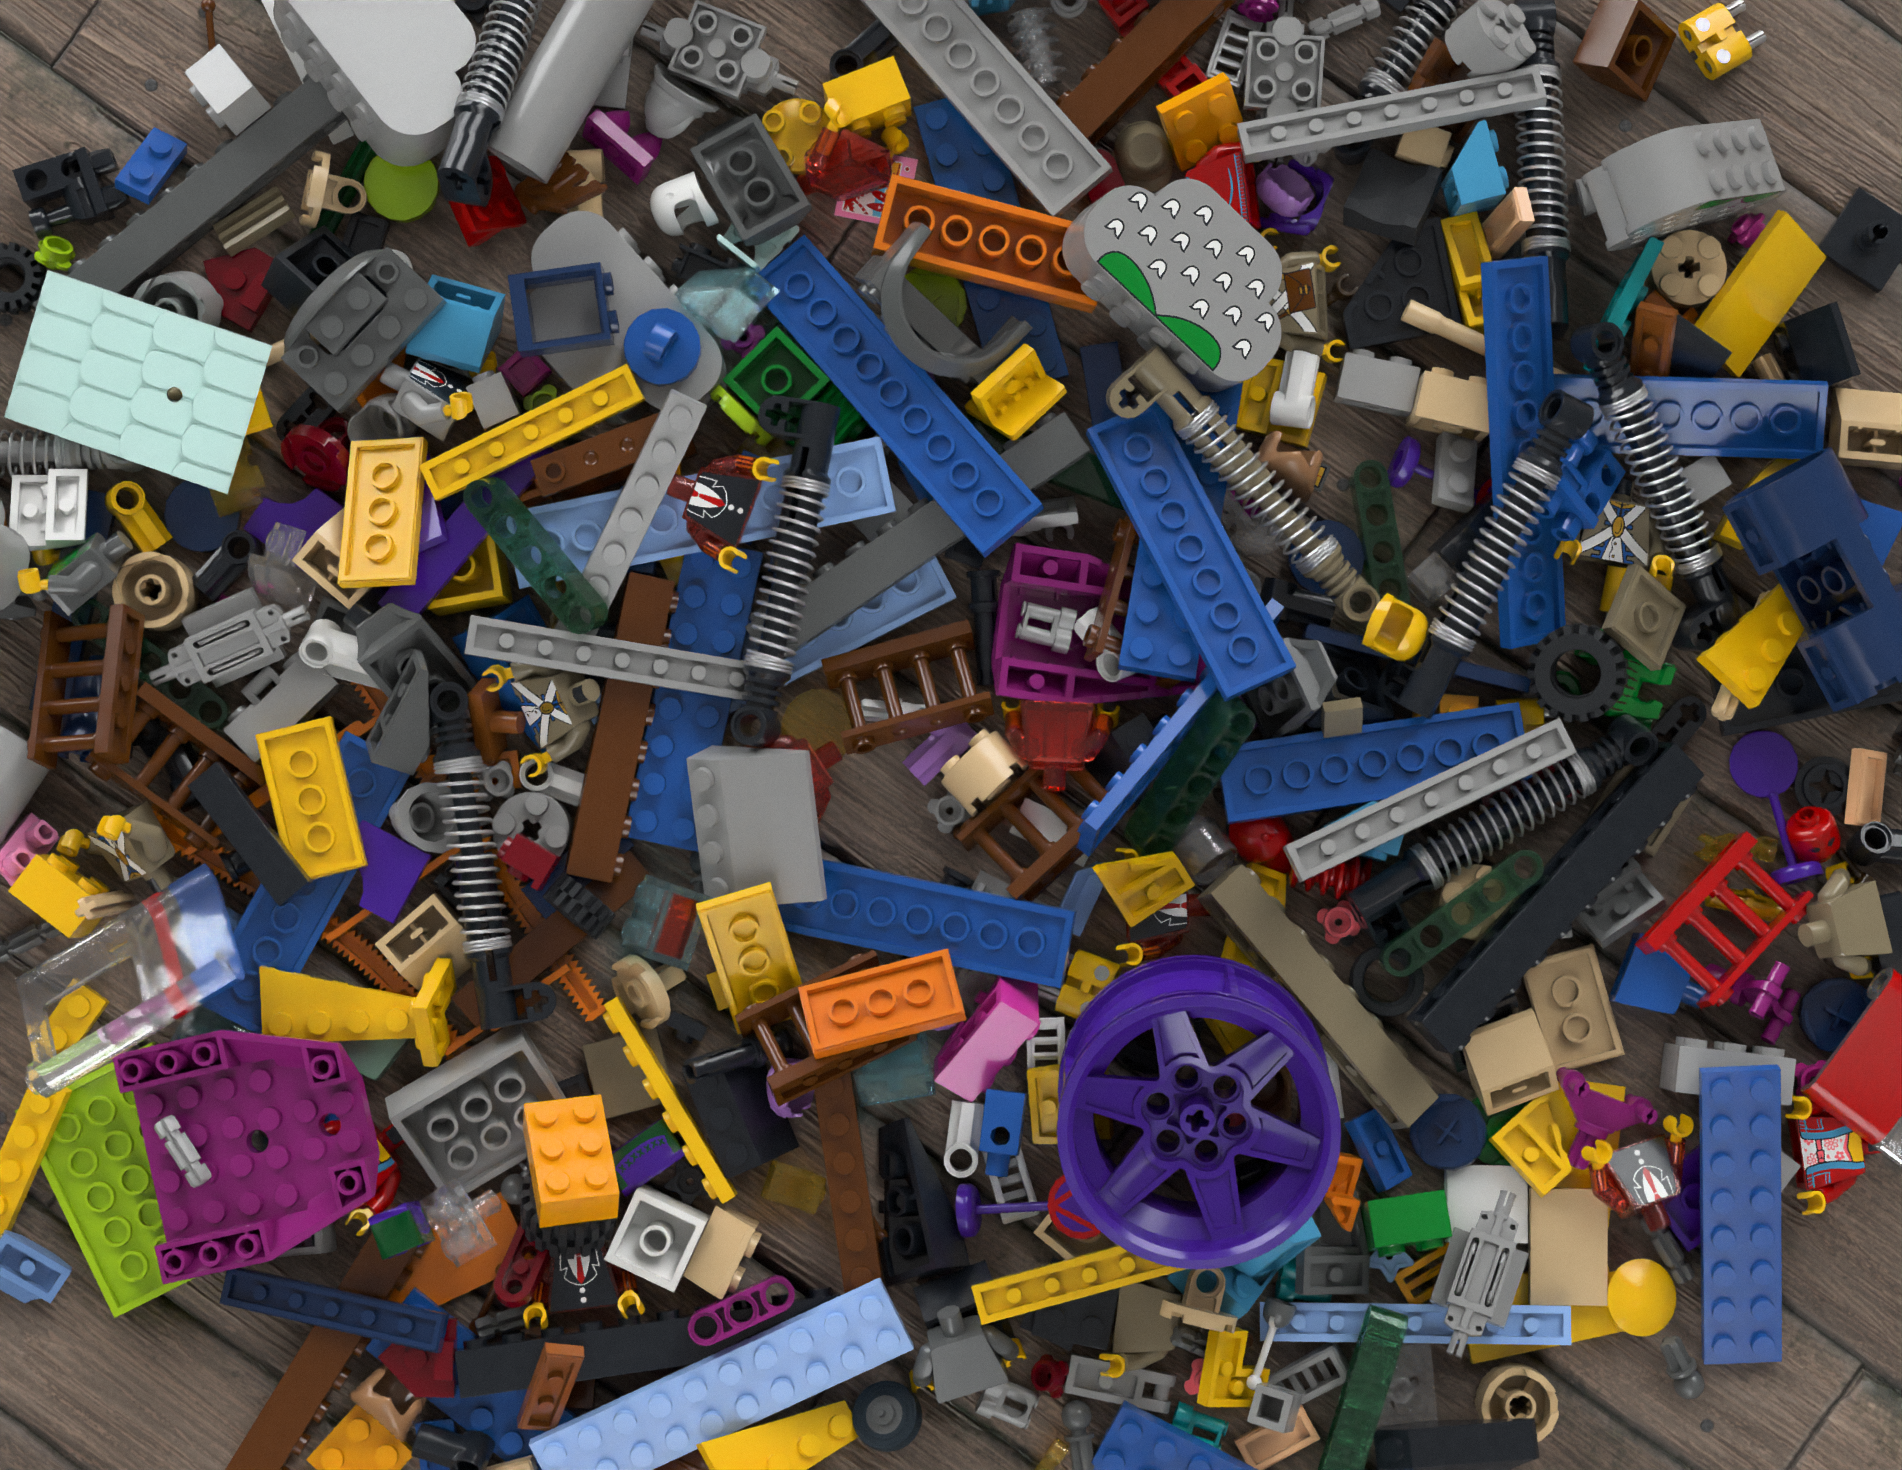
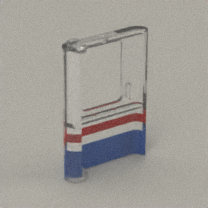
M205 863L15 979L34 1059L33 1062L27 1065L25 1081L28 1088L35 1095L40 1094L45 1098L51 1097L244 980V970L221 889L214 873ZM132 957L143 1003L57 1054L47 1015L48 1008L127 958Z

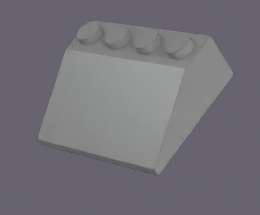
M711 745L686 758L705 901L767 882H771L777 905L816 902L827 899L809 750Z
M517 1024L507 1026L389 1095L385 1098L390 1121L446 1202L450 1204L528 1158L523 1133L525 1103L566 1099L523 1026Z

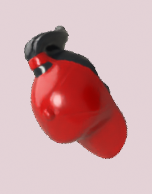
M1214 788V801L1219 808L1224 809L1221 788ZM1282 817L1228 825L1227 821L1225 822L1226 836L1235 852L1246 862L1259 864L1283 874L1289 871L1290 862L1283 847L1294 842V839Z

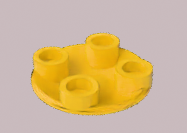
M799 98L788 99L778 103L764 114L762 124L792 174L811 172L825 162L809 153L821 145L830 122L825 111L816 102Z
M1633 1259L1625 1262L1616 1271L1608 1274L1607 1307L1614 1326L1618 1330L1634 1336H1650L1661 1331L1669 1323L1676 1307V1289L1671 1276L1660 1264L1648 1259Z

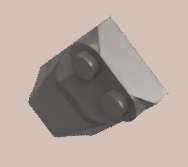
M756 113L747 118L733 117L699 136L697 145L690 149L699 168L736 229L738 237L745 246L759 245L767 242L799 224L812 210L810 202Z
M387 603L357 625L355 629L358 643L357 661L388 698L414 649L422 651L428 669L429 697L432 690L438 684L444 682H454L461 685L467 694L478 683L470 670L459 661L418 613L403 609L394 603ZM444 692L438 696L437 704L442 711L451 713L458 709L459 699L452 692ZM429 709V736L431 737L434 735L433 729L438 727L437 724H432Z
M1293 638L1283 639L1296 664V668L1288 674L1244 693L1264 740L1301 733L1304 723L1321 707L1327 694L1336 682L1338 676L1322 642Z

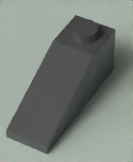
M414 649L366 740L371 763L410 775H414L419 764L426 761L431 747L429 736L428 669L422 651Z

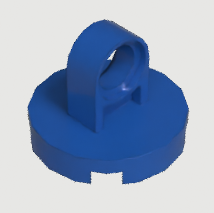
M668 308L651 309L639 315L628 327L624 339L625 358L632 372L642 381L658 387L672 385L686 380L697 368L702 354L700 336L693 322L682 313Z

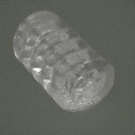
M1032 7L1010 14L1008 19L1011 21L1007 24V29L1009 33L1015 34L1010 39L1011 46L1018 49L1014 53V57L1019 63H1022L1023 68L1039 86L1046 90L1062 83L1061 80H1057L1056 76L1065 72L1066 68L1065 66L1053 64L1055 60L1062 57L1061 51H1050V47L1058 43L1059 38L1047 36L1046 33L1054 29L1056 25L1055 22L1043 21L1044 17L1052 13V8Z

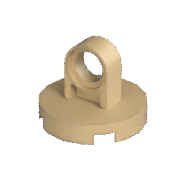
M317 150L313 152L311 159L318 162V165H314L313 170L308 169L301 203V210L308 211V215L303 214L300 216V225L315 228L321 209L342 214H353L360 211L366 203L367 193L360 182L329 174L330 153ZM351 186L358 191L359 202L355 207L347 208L339 202L338 193L342 187Z
M629 954L612 965V970L617 971V976L611 979L616 997L621 996L631 1015L636 1013L642 1019L641 1023H639L641 1027L653 1029L669 1019L671 1008L667 990L687 978L679 960L668 962L653 969L647 961L638 955Z
M1219 1268L1191 1269L1182 1301L1163 1298L1159 1315L1172 1319V1316L1180 1317L1183 1320L1182 1323L1219 1332L1226 1330L1229 1333L1235 1332L1238 1319L1234 1315L1220 1311L1226 1279ZM1206 1270L1212 1271L1217 1278L1215 1288L1209 1292H1201L1196 1285L1198 1275Z

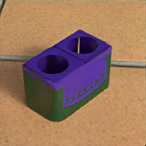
M663 1117L612 1152L618 1187L625 1197L685 1156L682 1150L683 1142L676 1132L674 1134L671 1132Z
M419 1201L400 1204L396 1208L393 1207L391 1210L388 1209L386 1212H381L368 1219L382 1260L393 1258L395 1255L399 1256L408 1252V1249L415 1246L420 1247L436 1240Z

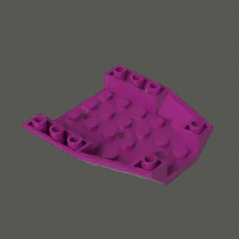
M218 1030L112 1055L120 1093L133 1091L155 1187L167 1241L154 1246L163 1284L272 1261L375 1197L380 1155L363 1077L341 1043ZM329 1113L335 1114L341 1122L340 1131L336 1135L327 1132L324 1126V1119ZM175 1116L181 1126L179 1129L180 1133H186L201 1157L199 1160L200 1164L205 1163L211 1172L212 1177L201 1186L191 1187L184 1176L187 1172L185 1169L180 1170L164 1144L167 1141L165 1138L161 1140L154 1130V1125L164 1117ZM256 1130L263 1131L268 1137V1146L264 1151L257 1150L252 1143V1136Z

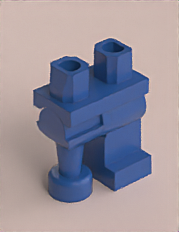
M1588 430L1578 440H1569L1568 443L1572 447L1570 450L1567 449L1565 451L1568 454L1566 459L1561 457L1559 460L1563 462L1561 466L1563 472L1560 478L1561 481H1558L1559 484H1557L1556 490L1543 489L1542 492L1550 497V501L1538 499L1536 502L1544 508L1543 513L1534 511L1537 516L1556 518L1550 532L1558 541H1574L1581 529L1595 528L1599 521L1597 517L1604 510L1626 472L1608 449L1594 450L1598 443V438L1591 430Z

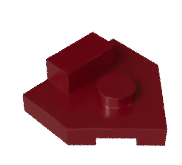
M255 247L240 251L232 257L228 254L203 261L208 281L223 299L224 306L221 316L250 333L253 332L273 298L261 284L274 258Z
M449 1318L441 1353H433L392 1343L378 1356L380 1361L415 1397L454 1398L456 1396L457 1365L455 1351L457 1350L458 1318Z

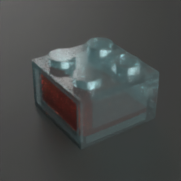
M646 874L644 881H641L635 890L634 902L636 904L631 918L629 917L623 925L621 933L623 942L621 946L646 958L687 971L702 930L696 904L710 900L713 897Z

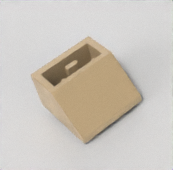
M1833 388L1828 447H1832L1841 465L1902 470V393Z
M343 508L311 536L292 561L350 610L372 587L341 588L337 584L344 519Z
M432 894L375 943L394 968L419 992L422 988L424 975L430 972L437 957L452 959L456 980L471 968V963L465 959L464 950L462 949L464 947L462 945L463 942L467 941L466 935L460 933L462 929H465L464 922L458 921L460 916L441 894Z
M1532 1008L1512 1014L1485 1026L1477 1027L1470 1034L1471 1040L1463 1048L1471 1085L1487 1116L1559 1090L1555 1066Z
M718 1202L683 1276L721 1300L727 1291L734 1294L746 1268L740 1266V1263L744 1256L751 1258L762 1236V1233L756 1231L760 1221Z

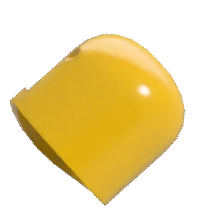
M1386 593L1371 614L1362 644L1395 660H1409L1420 651L1426 640V633L1429 629L1428 620L1420 610Z

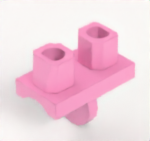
M32 812L25 816L0 847V874L8 881L10 886L14 884L36 854H47L60 838L57 831L45 820H40Z

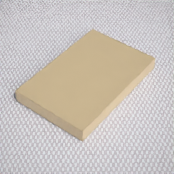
M1593 944L1548 955L1539 965L1530 968L1524 974L1522 981L1529 1006L1535 1013L1556 1072L1561 1067L1575 1069L1625 1055Z
M1529 1187L1528 1303L1530 1305L1607 1306L1608 1189L1553 1188L1541 1198L1532 1187Z

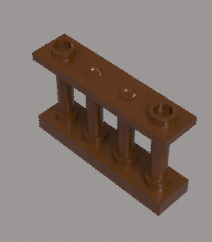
M659 413L531 460L530 462L543 497L551 495L553 502L556 503L590 496L625 483ZM693 438L681 461L699 455Z
M1128 515L1124 519L1120 518L1115 525L1112 540L1116 541L1096 617L1094 624L1088 626L1084 635L1083 646L1087 647L1084 660L1089 662L1100 656L1104 649L1120 655L1122 639L1109 635L1108 632L1113 614L1126 618L1128 602L1118 599L1123 578L1129 581L1133 579L1135 566L1127 563L1132 545H1138L1139 536ZM1156 676L1154 685L1169 690L1181 682V680Z
M125 604L110 605L107 623L73 626V622L55 612L44 611L43 626L40 631L41 645L30 737L27 741V759L47 769H56L58 752L94 749V754L114 764L129 763L145 615ZM107 638L103 659L69 662L71 641ZM102 675L99 696L64 699L67 678ZM98 712L95 733L60 736L62 715Z
M968 619L821 659L829 689L841 688L852 729L841 731L840 733L847 755L853 753L866 754L878 746L965 722L978 723L987 716L995 714L990 692L986 691L977 694L966 653L975 650L973 634ZM949 657L952 659L962 698L940 704L929 664L932 661ZM912 667L916 672L925 709L903 714L892 674L895 671ZM875 677L878 678L888 719L866 725L856 684L859 681Z
M144 682L136 695V702L138 704L135 707L137 712L134 714L131 744L149 720L154 721L156 718L169 726L167 729L168 736L135 779L116 766V764L94 754V749L85 758L91 764L88 769L101 780L108 782L111 778L142 802L147 801L153 810L186 833L183 838L190 845L200 851H203L205 847L211 851L218 846L220 841L211 835L217 824L210 815L206 813L197 825L179 812L192 794L188 785L215 762H221L226 769L232 772L231 776L242 790H248L250 787L257 790L266 782L264 770L158 690ZM190 741L201 749L198 753L200 758L169 799L164 801L150 791L148 786L180 744H186Z
M1081 764L1076 769H1065L1094 800H1097L1099 803L1102 801L1107 791ZM1031 766L978 816L967 819L961 826L960 833L956 835L968 852L978 844L1011 878L1010 885L1006 890L1016 900L1032 902L1084 854L1077 848L1081 835L1077 830L1084 821L1081 819L1082 815L1078 816L1045 782L1058 770L1055 768ZM1033 792L1067 826V833L1057 842H1050L1017 808ZM1135 804L1130 807L1125 815L1135 807ZM1005 818L1039 852V859L1029 868H1021L989 834Z
M875 950L865 954H856L850 957L846 963L763 1003L751 1004L742 1013L735 1015L742 1037L745 1038L748 1034L752 1033L756 1034L775 1071L773 1075L766 1079L778 1107L918 1040L917 1034H912L816 1060L814 1058L798 987L878 967L880 964ZM791 1017L810 1054L808 1058L794 1065L788 1064L770 1029V1026Z

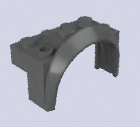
M912 222L883 256L873 255L854 276L861 284L858 291L872 304L878 303L881 305L882 314L880 318L885 324L884 331L891 337L901 353L912 363L928 372L951 377L955 381L959 379L964 384L972 382L979 385L998 367L1032 327L1026 320L1023 322L1018 321L1012 315L982 349L973 343L904 277L912 258L932 232L923 223Z
M388 246L384 249L362 252L330 274L303 303L286 331L284 355L281 359L336 411L342 414L447 302ZM363 276H369L386 292V297ZM383 307V310L345 350L341 351L359 329ZM310 333L332 354H327L326 352H324L310 338Z

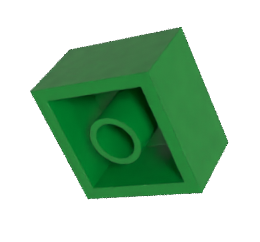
M777 326L722 379L725 386L757 418L761 404L772 396H786L817 401L832 384L831 380ZM789 414L786 417L781 416L780 420H787L793 424L799 420Z
M1445 1190L1370 1200L1360 1206L1369 1252L1377 1251L1378 1258L1400 1255L1405 1252V1246L1415 1245L1416 1252L1439 1249V1247L1444 1246V1240L1452 1237Z

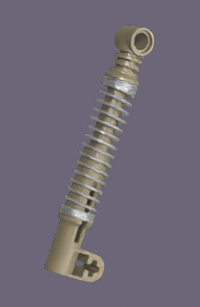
M1158 344L1141 356L1110 385L1106 393V402L1109 409L1120 417L1135 418L1156 401L1173 420V429L1179 434V437H1182V440L1186 439V444L1195 445L1194 453L1203 454L1202 463L1210 462V472L1218 471L1220 473L1218 481H1227L1226 489L1236 491L1234 495L1235 500H1244L1243 509L1253 507L1251 518L1261 517L1259 527L1269 526L1267 536L1277 535L1275 545L1281 546L1285 544L1283 554L1290 555L1293 553L1291 564H1296L1295 567L1298 568V571L1305 578H1312L1315 582L1320 581V588H1326L1325 593L1327 596L1333 595L1331 600L1345 616L1358 622L1370 619L1371 614L1380 602V596L1360 574L1355 575L1357 570L1354 567L1349 568L1351 563L1348 560L1343 561L1342 546L1333 535H1327L1320 540L1317 538L1325 529V525L1318 527L1313 532L1310 530L1309 527L1316 521L1317 516H1313L1305 523L1302 521L1301 518L1308 512L1309 507L1303 508L1297 514L1295 513L1293 508L1300 503L1301 498L1295 499L1288 505L1285 499L1292 493V489H1288L1280 496L1277 490L1284 484V480H1280L1274 486L1268 482L1274 477L1276 470L1270 472L1266 468L1268 461L1262 463L1258 459L1260 452L1254 454L1249 449L1252 443L1245 444L1241 440L1244 433L1237 435L1233 431L1236 424L1229 426L1225 422L1227 415L1221 417L1218 414L1219 406H1217V403H1214V400L1209 395H1202ZM1134 375L1150 393V396L1144 399L1141 394L1135 393L1132 396V400L1135 402L1132 407L1125 404L1120 407L1118 403L1122 400V397L1119 393L1121 390L1131 392L1135 389L1128 381ZM1178 393L1194 411L1191 415L1173 396L1174 394ZM1204 425H1207L1209 428L1207 431L1202 429ZM1211 432L1217 437L1214 441L1208 436ZM1219 441L1224 445L1221 449L1216 445ZM1250 498H1252L1255 501L1254 503L1246 506ZM1258 507H1260L1263 510L1262 512L1254 515ZM1266 516L1271 519V521L1262 524ZM1276 525L1279 530L1270 534L1271 529ZM1284 534L1287 539L1278 543L1280 537ZM1292 543L1295 548L1286 552L1288 546ZM1300 552L1302 556L1298 560L1294 561L1295 557ZM1363 591L1367 599L1366 604L1362 609L1353 611L1349 604L1350 598L1354 593Z

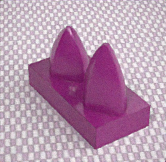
M597 108L588 116L582 137L596 149H603L604 156L634 183L639 185L648 176L651 165L661 150L662 138H658L650 132H644L631 138L627 134L630 128L629 111L614 110L603 113Z

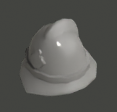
M660 62L653 67L654 78L650 82L651 88L646 93L644 103L646 128L651 134L658 138H673L682 133L693 120L702 118L705 112L719 111L720 107L716 102L683 78L669 73L668 67Z
M423 782L407 789L401 799L393 803L388 814L397 835L416 848L441 854L453 849L447 848V844L459 841L458 835H444L446 831L457 829L456 823L445 824L442 822L446 818L454 817L455 812L440 810L441 807L453 804L452 798H438L441 794L451 792V788L447 786L438 787L437 783Z

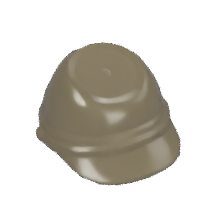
M1137 121L1128 124L1120 131L1111 155L1117 163L1124 184L1126 186L1142 187L1151 193L1165 187L1170 181L1173 169V154L1165 131L1159 125L1150 121Z

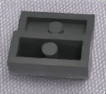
M1630 857L1622 866L1623 871L1621 875L1612 883L1606 884L1599 891L1595 904L1588 910L1580 912L1575 918L1583 929L1586 928L1603 949L1666 907L1665 899L1642 873L1640 865L1633 857Z

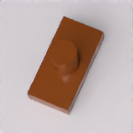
M482 678L467 694L476 748L481 750L482 763L493 764L507 748L506 733L522 734L526 724L523 711L502 710L499 691L490 692L486 690L489 685L497 683L496 678Z

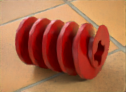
M1357 856L1348 860L1347 863L1344 862L1305 880V891L1309 892L1313 885L1318 883L1320 895L1324 896L1329 887H1334L1335 899L1339 900L1345 890L1351 891L1369 880L1372 859L1367 858L1360 867V858ZM1290 864L1288 872L1290 888H1295L1299 881Z

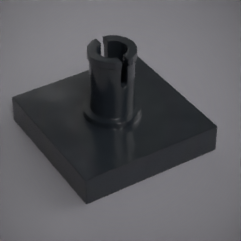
M1858 187L1818 247L1827 256V261L1875 293H1879L1902 260V215Z

